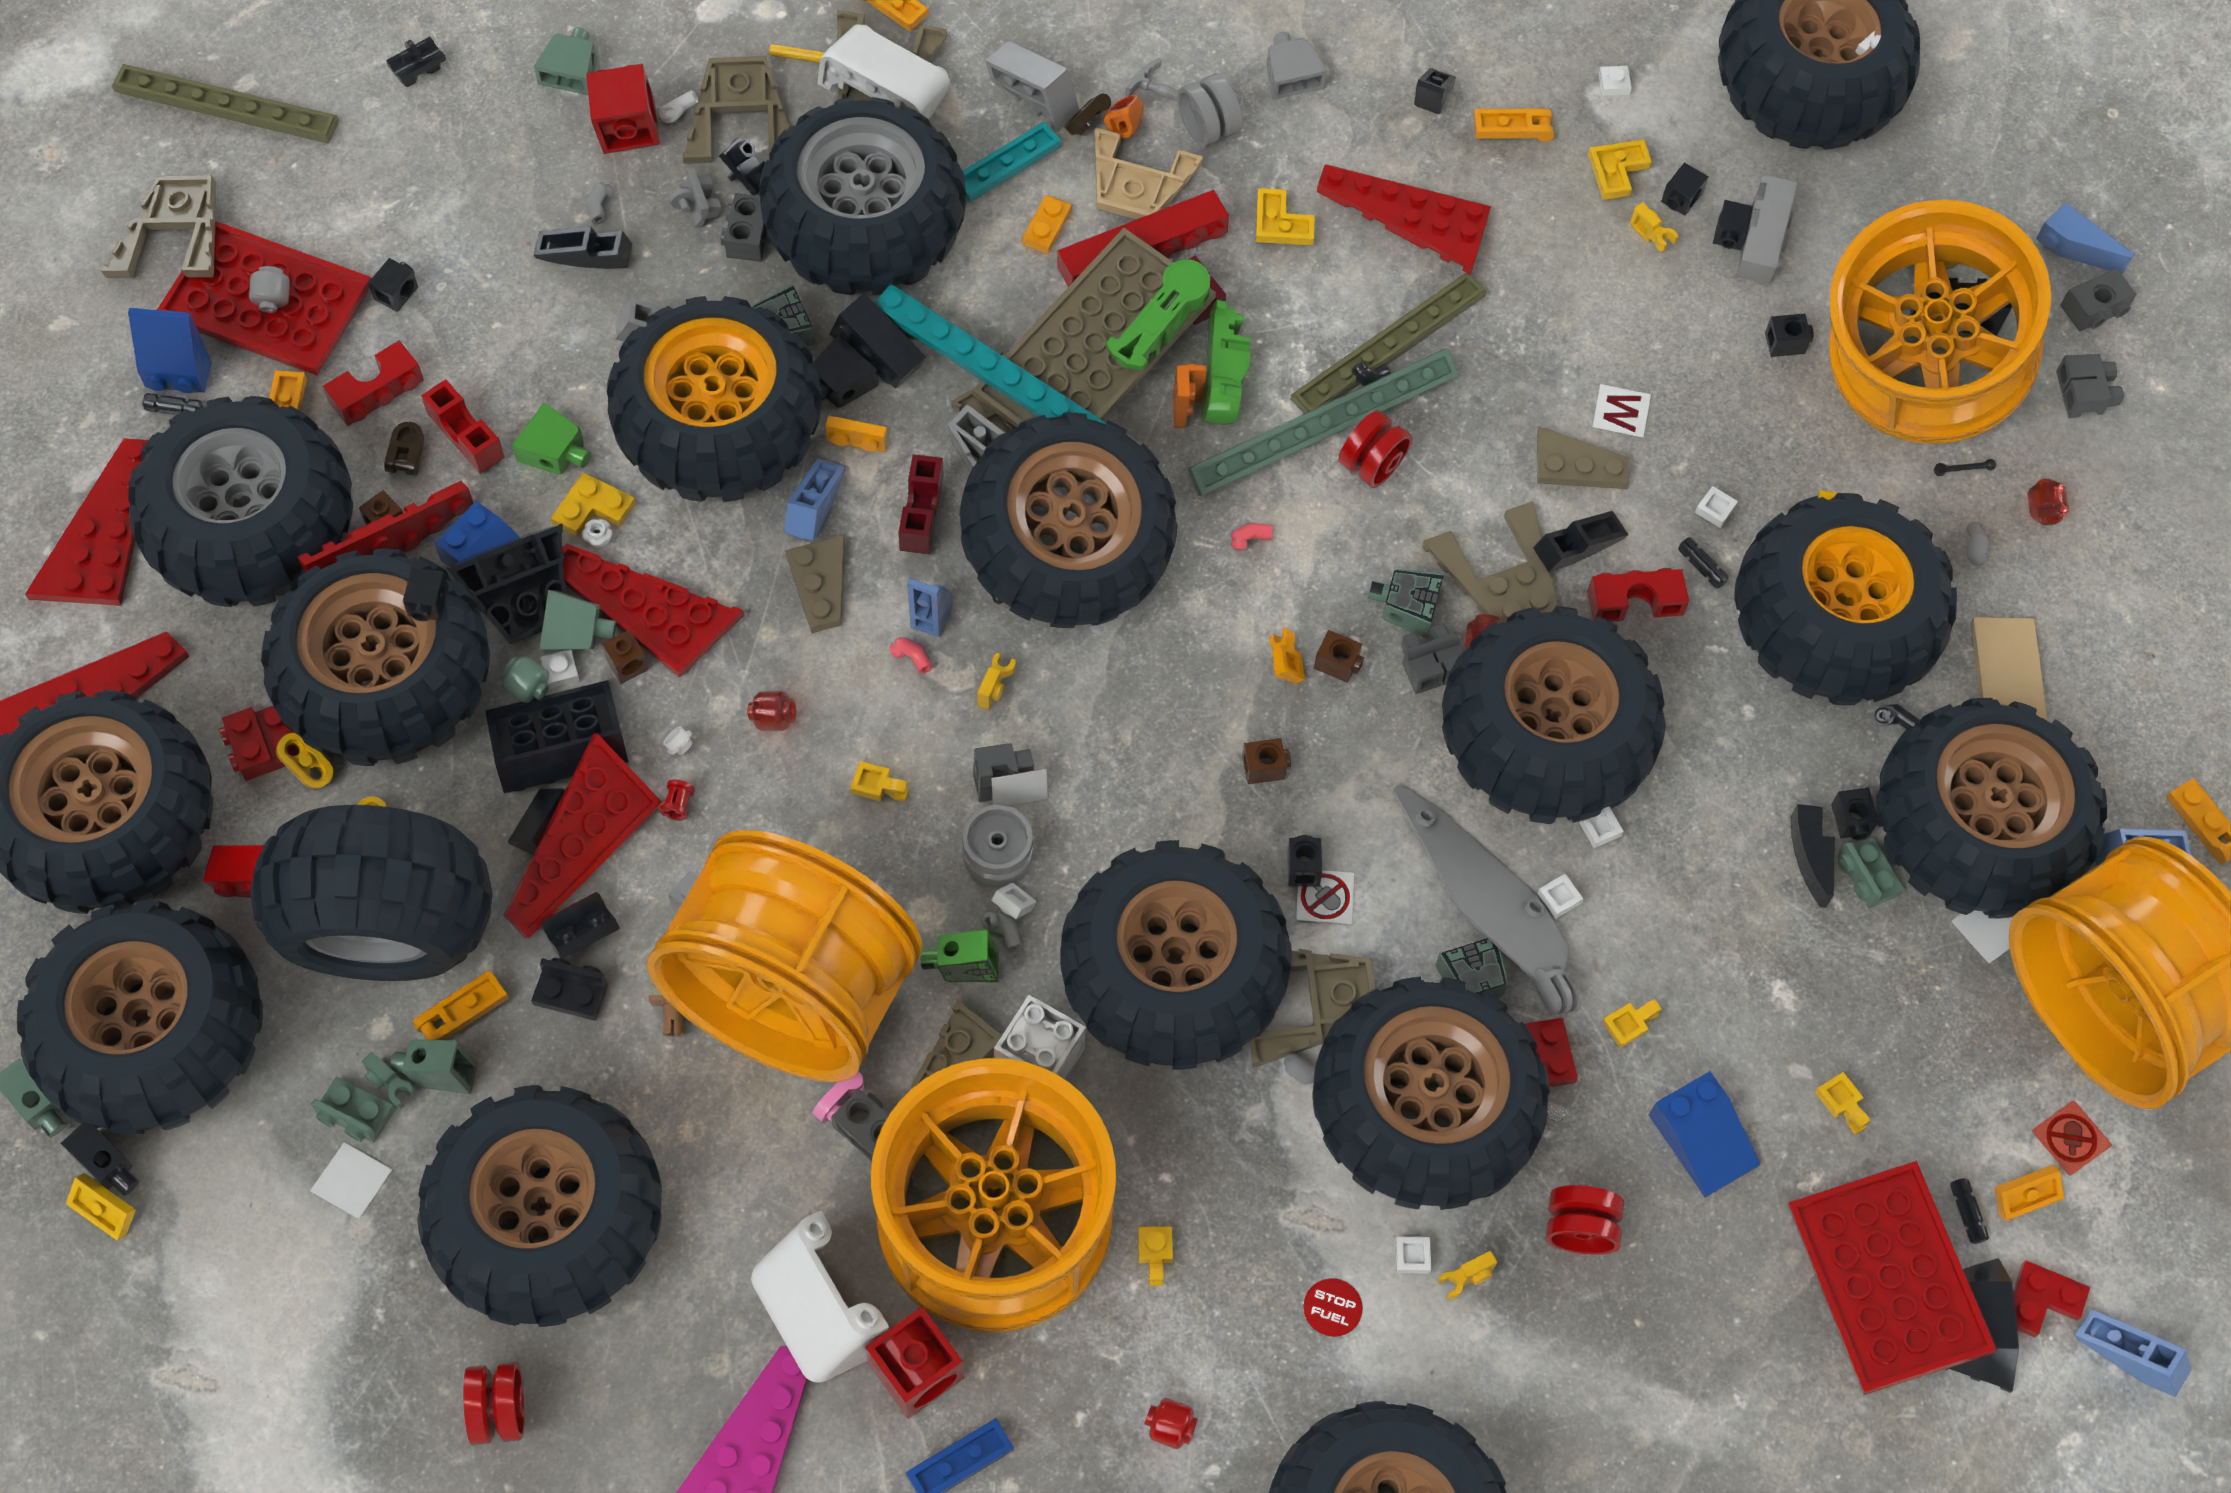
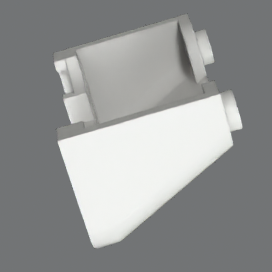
M858 24L850 28L824 53L820 60L817 81L818 85L829 91L836 83H838V88L842 90L848 84L871 98L890 100L899 109L904 107L913 109L928 118V120L950 87V79L945 69L929 63L879 35L869 26Z
M822 1211L801 1220L756 1264L751 1274V1282L801 1372L810 1381L818 1383L827 1381L867 1362L865 1346L884 1334L889 1328L881 1312L872 1304L861 1303L848 1308L816 1253V1251L828 1244L832 1234L830 1224Z

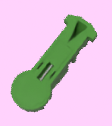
M1189 259L1173 262L1166 268L1162 278V288L1119 339L1111 336L1106 342V348L1117 364L1125 369L1143 371L1148 365L1147 359L1149 354L1151 353L1156 357L1160 354L1161 344L1163 342L1168 344L1178 332L1187 316L1199 310L1208 299L1210 275L1207 269L1201 263Z
M1216 300L1214 302L1207 324V373L1201 409L1202 422L1219 425L1235 423L1241 402V385L1250 366L1249 351L1251 338L1238 335L1244 316L1236 313L1234 308L1228 307L1226 301Z

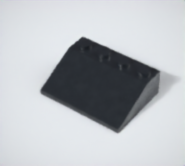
M608 680L545 695L542 699L538 700L535 698L529 703L521 701L485 710L494 761L504 794L513 791L519 792L529 787L551 784L557 780L572 777L593 734L596 733L601 736L625 763L629 762Z

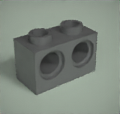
M735 193L733 203L727 206L726 221L728 226L722 229L721 245L725 246L727 258L761 262L768 231L762 219L760 196Z
M858 1089L831 1116L832 1126L872 1162L877 1141L876 1137L880 1134L889 1115L882 1109L883 1104L872 1093L866 1095ZM858 1111H864L869 1114L867 1119L860 1122L851 1118Z

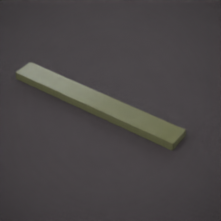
M122 64L112 84V88L116 93L329 144L339 122L337 115Z
M1464 273L1292 393L1290 400L1305 414L1347 394L1360 385L1356 381V376L1352 373V368L1356 364L1364 362L1368 368L1373 370L1381 365L1387 366L1484 298L1486 290L1470 274Z

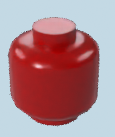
M1164 1398L1160 1401L1158 1407L1150 1406L1144 1425L1150 1426L1149 1437L1151 1440L1173 1449H1179L1184 1443L1190 1444L1198 1418L1193 1417L1194 1411L1192 1407L1170 1398Z

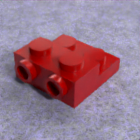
M274 706L257 712L252 707L222 717L224 727L218 729L225 746L230 744L234 753L229 754L228 758L234 772L241 771L244 779L248 781L286 767L277 757L276 747L283 736L295 732L287 728ZM293 745L287 747L289 755H298L297 747Z

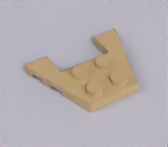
M1096 128L1097 209L1136 220L1165 209L1201 167L1203 156L1178 150L1171 171L1167 173L1115 159L1114 157L1121 142V134Z

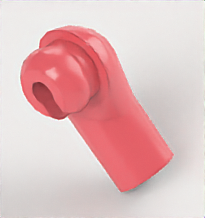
M1247 523L1232 532L1231 546L1234 549L1245 550L1249 539L1271 540L1272 525Z
M899 637L895 639V643L890 645V652L894 657L902 658L904 655L911 657L920 674L927 673L933 668L921 644L905 637Z

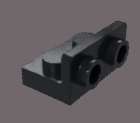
M598 892L541 921L543 930L553 949L561 959L620 929L615 917L607 909Z
M542 958L539 964L542 971L531 999L532 1004L596 1021L608 986L601 970L588 965H584L582 968L572 966L568 961L561 958H552L551 960Z

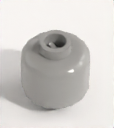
M272 266L260 267L259 271L254 272L250 277V301L258 305L260 311L268 313L277 312V308L288 304L289 277L283 274V270Z

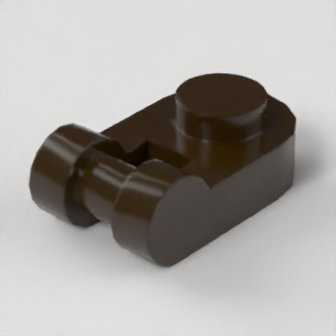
M1102 93L1090 99L1065 124L1064 128L1071 136L1075 133L1081 136L1091 127L1092 123L1089 120L1093 116L1110 108L1111 98L1107 94Z
M411 421L403 422L394 428L385 457V472L396 473L397 470L405 471L407 475L416 476L418 474L419 460L424 445V435L418 424ZM407 453V459L399 458V454Z

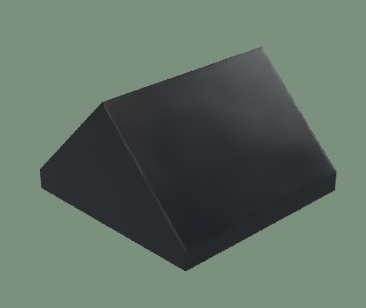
M539 789L509 838L508 843L533 855L565 789Z

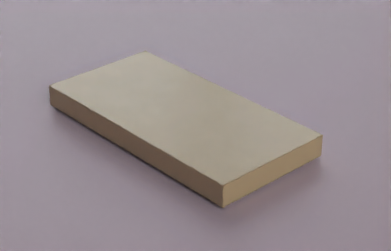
M1973 617L1971 628L1980 698H1993V700H1998L2000 705L2006 706L2013 701L2024 703L2036 708V715L2047 720L2035 619Z

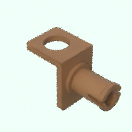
M649 995V1002L652 1006L663 1007V1036L673 1037V1023L674 1034L676 1036H683V1015L663 995Z

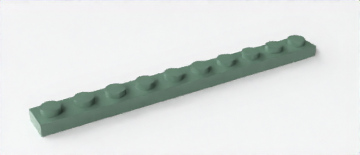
M1448 348L1442 349L1188 467V472L1198 495H1205L1361 422L1375 410L1382 412L1459 376Z

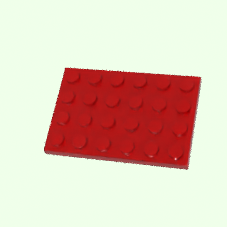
M215 221L214 276L186 277L181 271L157 310L190 313L199 333L318 376L370 289L368 282L371 280V277ZM263 266L282 269L283 274L288 276L290 280L288 304L277 308V312L274 313L260 311L259 306L252 303L249 298L250 277Z
M1917 1161L1788 1203L1789 1210L1863 1395L1996 1353V1346Z

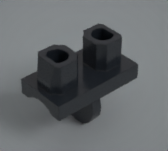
M429 36L417 44H414L412 40L406 41V50L387 59L386 63L398 80L405 87H409L416 83L418 75L424 72L433 74L440 70V63L446 61V57Z
M738 137L732 141L719 157L732 171L727 178L731 182L738 178L752 195H756L759 193L760 178L766 162L760 163L754 156L756 152L755 146L749 139L741 141Z

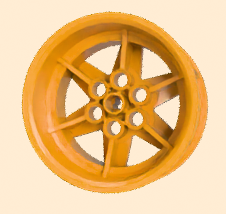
M1928 200L1905 205L1886 213L1865 227L1853 239L1840 258L1834 272L1830 290V364L1835 383L1849 406L1863 420L1877 430L1904 441L1922 444H1946L1973 438L1987 432L2008 418L2020 406L2033 387L2042 358L2043 336L2046 331L2051 306V285L2046 265L2039 250L2025 232L2008 218L1987 207L1959 200ZM1944 262H1953L1973 267L1988 275L1990 279L1969 289L1960 288L1952 291ZM1915 264L1914 294H1905L1899 297L1887 295L1875 289L1881 281L1892 273ZM1932 292H1937L1941 295V297L1937 299H1931L1927 295ZM1959 303H1965L1970 307L1966 310H1960L1955 306ZM2009 303L2013 307L2017 323V334L2014 341L1997 337L1980 325ZM1913 309L1916 313L1908 316L1903 314L1902 311ZM1858 319L1894 335L1878 351L1869 356L1859 336ZM1961 331H1969L1973 335L1968 338H1963L1959 336L1958 333ZM1909 336L1917 337L1919 341L1916 343H1908L1904 339ZM1938 347L1945 348L1948 352L1939 355L1934 353L1932 350ZM1963 361L1990 371L1972 383L1959 386L1960 363ZM1918 366L1921 368L1924 387L1903 383L1896 380V378Z
M737 830L722 835L716 841L712 851L706 858L702 871L672 922L650 953L647 960V970L658 991L677 1011L724 1045L761 1064L787 1074L815 1081L840 1082L848 1080L857 1074L868 1053L869 1043L903 980L911 974L915 963L922 953L923 944L919 930L907 912L880 886L856 869L815 847L785 836L763 831Z
M2141 836L2132 838L2120 847L2112 850L2106 856L2103 863L2051 897L2040 898L2014 915L2009 927V948L2016 974L2031 1006L2082 1071L2093 1082L2115 1098L2141 1109L2160 1108L2181 1094L2186 1087L2188 1079L2231 1051V892L2210 870L2182 849L2153 837Z
M984 1058L965 1061L937 1071L922 1080L898 1102L889 1114L876 1141L871 1166V1190L877 1216L879 1242L887 1266L898 1285L919 1307L923 1306L926 1312L959 1328L979 1332H1009L1037 1325L1059 1314L1075 1302L1096 1277L1106 1256L1112 1231L1116 1186V1163L1113 1146L1108 1131L1092 1104L1079 1090L1059 1075L1043 1067L1014 1059ZM1004 1119L986 1155H979L947 1133L956 1127L973 1121ZM1035 1128L1052 1138L1064 1150L1073 1163V1168L1048 1170L1028 1168ZM923 1155L949 1188L917 1204L906 1206L909 1181L914 1168ZM1000 1159H1008L1013 1163L1012 1167L1006 1170L997 1168L995 1164ZM973 1166L979 1169L980 1173L975 1177L969 1178L964 1176L962 1171L967 1167ZM1025 1182H1030L1037 1189L1033 1193L1025 1194L1019 1190V1186ZM958 1198H964L970 1204L967 1208L959 1210L952 1206V1202ZM1083 1202L1077 1225L1067 1242L1061 1247L1040 1217V1214ZM1015 1214H1021L1026 1217L1027 1221L1021 1226H1015L1009 1222V1219ZM981 1222H988L994 1228L987 1234H981L976 1231L975 1227ZM956 1233L960 1234L956 1269L945 1265L934 1257L920 1240ZM1008 1247L1032 1268L1030 1271L1015 1276L991 1278L1002 1249Z

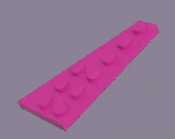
M779 1347L676 1493H773L808 1380L801 1372L788 1347Z

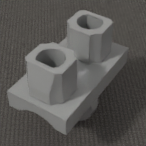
M686 168L687 178L681 185L674 187L675 191L670 195L669 201L673 208L682 209L684 213L689 212L694 228L703 227L706 219L719 216L721 204L717 198H705V196H711L713 190L710 176H697L695 168Z

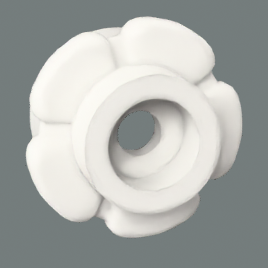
M593 519L585 524L582 537L590 546L601 548L610 542L613 532L606 520Z
M681 726L675 728L663 742V745L668 748V753L670 755L676 753L678 755L684 754L693 743L690 740L692 732L690 730L685 731Z

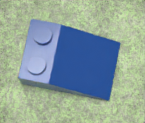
M129 308L128 316L137 372L145 388L156 391L168 389L178 390L183 393H204L212 361L191 314L186 312Z
M476 501L435 542V546L441 562L450 567L469 556L520 536L500 517Z
M1711 1071L1657 1101L1649 1113L1650 1118L1705 1198L1760 1166L1756 1153L1729 1097Z

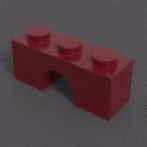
M912 455L908 477L906 507L903 506L898 531L900 551L930 555L944 477L943 458Z

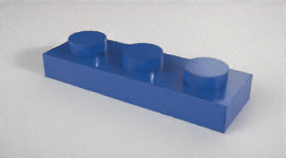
M997 1418L913 1467L906 1472V1476L916 1493H945L1014 1451V1447Z

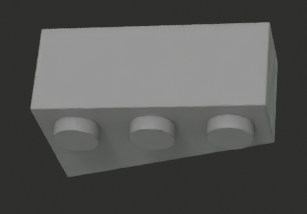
M1011 41L1006 42L985 60L992 82L1017 102L1021 99L1026 101L1033 107L1031 112L1038 117L1042 114L1052 122L1051 128L1056 132L1062 129L1080 110L1071 81V73L1064 65H1059L1045 56L1038 55L1026 47L1019 46Z
M1763 174L1752 204L1753 209L1747 234L1743 242L1736 277L1770 285L1773 275H1779L1784 259L1779 257L1780 251L1784 252L1789 235L1785 234L1786 228L1789 229L1794 212L1791 211L1798 182Z
M968 404L947 424L950 442L970 472L984 453L985 448L1000 434L1005 433Z

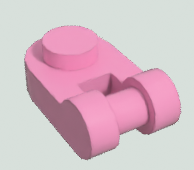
M857 1072L854 1077L837 1082L817 1103L812 1114L822 1123L828 1120L832 1122L831 1116L858 1089L864 1092L863 1076L861 1073Z

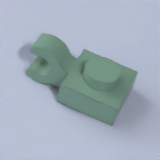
M372 1052L362 1060L363 1065L368 1071L365 1077L378 1089L382 1085L389 1090V1099L396 1108L402 1109L404 1107L397 1098L400 1092L407 1091L412 1096L416 1094L409 1082L400 1079L390 1067Z

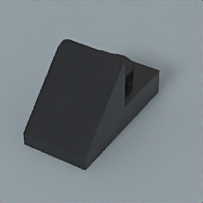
M1429 68L1418 79L1414 105L1440 114L1447 93L1453 88L1456 77Z

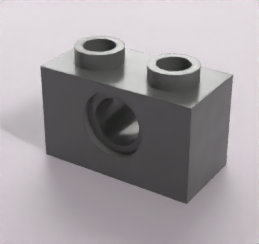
M2116 268L2069 289L2060 306L2080 332L2089 327L2095 329L2114 316L2116 318L2122 317L2131 309L2130 305L2137 294Z

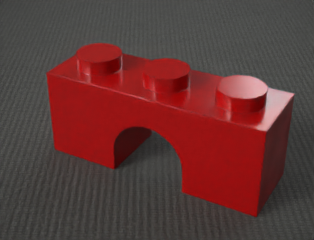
M400 340L374 355L380 371L375 379L367 382L358 381L349 371H346L322 386L328 402L347 426L356 421H361L372 411L389 404L397 396L416 388L419 383L424 381L419 364Z
M446 379L421 395L427 415L479 474L505 458L499 438L482 419L476 422L468 411L462 396Z
M1661 568L1651 572L1633 570L1626 574L1614 575L1611 573H1601L1592 576L1587 590L1594 621L1598 616L1610 622L1623 621L1629 607L1628 599L1630 598L1645 600L1652 609L1653 618L1683 616L1689 603L1683 569Z

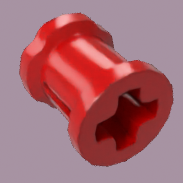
M669 780L667 783V797L665 803L660 805L659 812L669 819L682 821L687 819L688 812L686 808L690 796L694 795L695 787L682 780Z

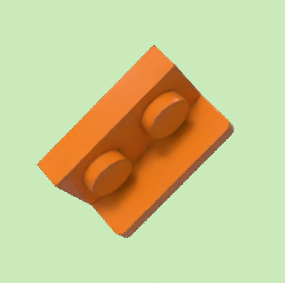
M1189 363L1177 365L1173 390L1174 428H1186L1187 416L1193 415V402H1202L1207 373L1205 365Z

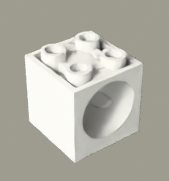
M1028 995L994 1047V1058L1028 1062L1043 1067L1066 1080L1085 1050L1086 1027Z

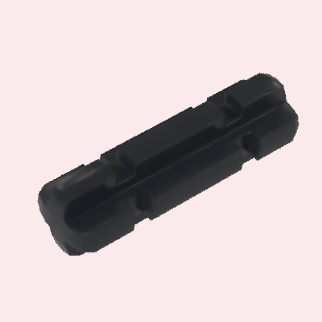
M151 393L145 394L142 401V406L146 411L157 412L160 410V413L177 415L186 409L194 412L203 408L200 400L189 399L187 402L186 398L161 395L158 398V394Z
M1688 537L1683 540L1678 547L1683 556L1686 558L1689 556L1690 559L1688 561L1705 578L1709 577L1708 581L1715 588L1718 589L1723 586L1729 578L1728 574L1722 568L1718 569V564L1702 548L1698 549V544L1692 538Z
M1962 1178L1951 1182L1950 1187L1953 1196L1958 1198L1956 1204L1963 1224L1968 1227L1966 1232L1969 1241L1973 1244L1987 1241L1989 1235L1986 1226L1981 1224L1983 1218L1975 1196L1971 1195L1973 1190L1969 1180Z

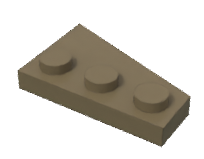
M1538 426L1537 484L1627 489L1628 457Z
M844 534L785 550L811 634L841 625Z
M957 999L952 1008V1015L939 1032L940 1037L932 1052L928 1053L911 1087H915L925 1078L951 1065L970 1060L991 1058L994 1055V1047L1002 1035Z

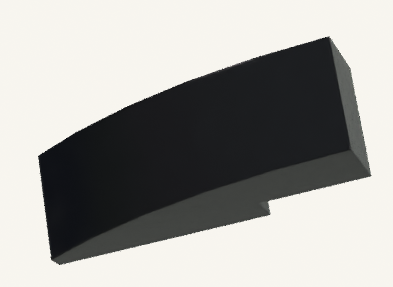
M591 226L545 230L538 233L534 257L552 263L597 269L627 268L632 243L623 230L596 233Z
M1609 511L1573 521L1566 529L1545 534L1533 549L1547 571L1551 572L1581 561L1625 539L1628 533L1615 513Z
M1797 804L1790 816L1794 854L1810 893L1819 907L1826 908L1834 896L1835 837L1822 836L1823 807Z

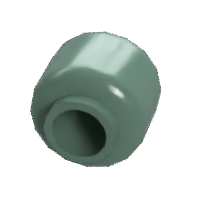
M527 656L510 660L501 674V678L504 679L503 688L524 703H529L535 698L538 700L542 699L550 687V684L547 683L548 671Z

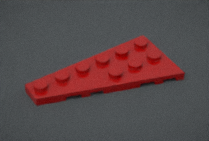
M1327 164L1324 165L1318 182V193L1344 207H1354L1363 212L1362 217L1370 221L1373 219L1385 224L1386 230L1421 249L1430 248L1440 254V259L1447 263L1452 260L1463 266L1462 271L1470 275L1472 274L1491 206Z
M123 438L26 591L25 595L28 600L121 606L135 545V539L129 522V506L131 505L128 501L129 481L132 469H137L138 463H141V450L148 440Z
M461 480L431 494L427 502L420 506H417L415 503L405 506V513L397 517L388 514L350 532L346 540L337 545L332 541L322 545V552L310 556L308 553H305L298 557L304 573L314 566L323 569L336 563V556L356 550L361 556L373 555L375 549L379 550V548L401 550L403 553L411 551L423 539L432 533L439 532L447 522L456 516L464 514L474 504L470 490Z
M566 543L562 547L565 559L563 561L566 586L582 599L600 605V613L608 620L616 621V626L620 630L625 632L630 629L638 644L679 678L744 616V612L740 608L719 604L716 599L708 596L703 598L690 593L687 588L647 573L642 575L634 572L626 565L620 563L616 565L605 561L599 555Z
M166 631L0 700V735H3V733L11 734L20 725L18 718L36 706L40 711L56 704V698L64 694L81 691L87 696H94L98 691L115 690L128 693L137 699L186 660L189 655Z
M598 733L593 734L503 914L524 938L529 939L541 927V921L551 916L662 803Z

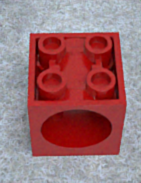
M643 63L586 73L591 122L603 154L660 144L655 98Z
M923 1306L865 1346L869 1366L907 1419L964 1379L963 1360Z

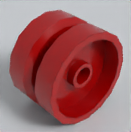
M1380 410L1371 412L1356 426L1344 443L1338 458V462L1351 473L1359 471V478L1371 488L1380 486L1393 474L1408 453L1413 440L1412 435L1401 426L1391 428V419Z
M1569 1185L1555 1188L1550 1193L1548 1211L1554 1217L1550 1218L1547 1222L1545 1239L1548 1244L1573 1253L1601 1255L1616 1252L1621 1247L1622 1230L1616 1223L1621 1222L1623 1218L1625 1201L1620 1195L1598 1187Z
M518 1362L500 1363L494 1371L493 1378L486 1365L470 1366L465 1369L463 1385L464 1418L468 1440L471 1445L489 1444L495 1435V1429L503 1442L522 1440L525 1427V1396Z

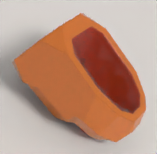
M1134 94L1121 98L1105 113L1104 122L1108 131L1121 134V139L1131 137L1140 126L1144 104L1138 95Z

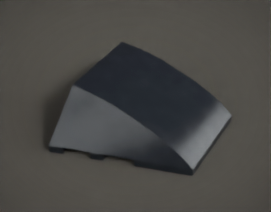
M563 523L515 538L469 556L446 568L455 580L463 584L470 592L476 605L509 644L542 632L548 590H555L566 594L563 561L565 559L562 551Z
M1997 1258L1963 1269L1996 1346V1353L1944 1370L1950 1369L1968 1375L1972 1380L1978 1382L1982 1380L2011 1393L2015 1380L2019 1342L2012 1281L2000 1259Z

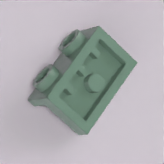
M1874 837L1854 845L1849 841L1842 846L1837 855L1839 865L1844 873H1848L1854 883L1856 895L1860 900H1864L1869 909L1903 894L1905 891L1904 887Z
M337 1076L321 1101L314 1099L311 1103V1106L317 1113L316 1119L329 1127L337 1124L345 1128L344 1133L359 1142H362L365 1138L375 1143L395 1111V1107L392 1104Z

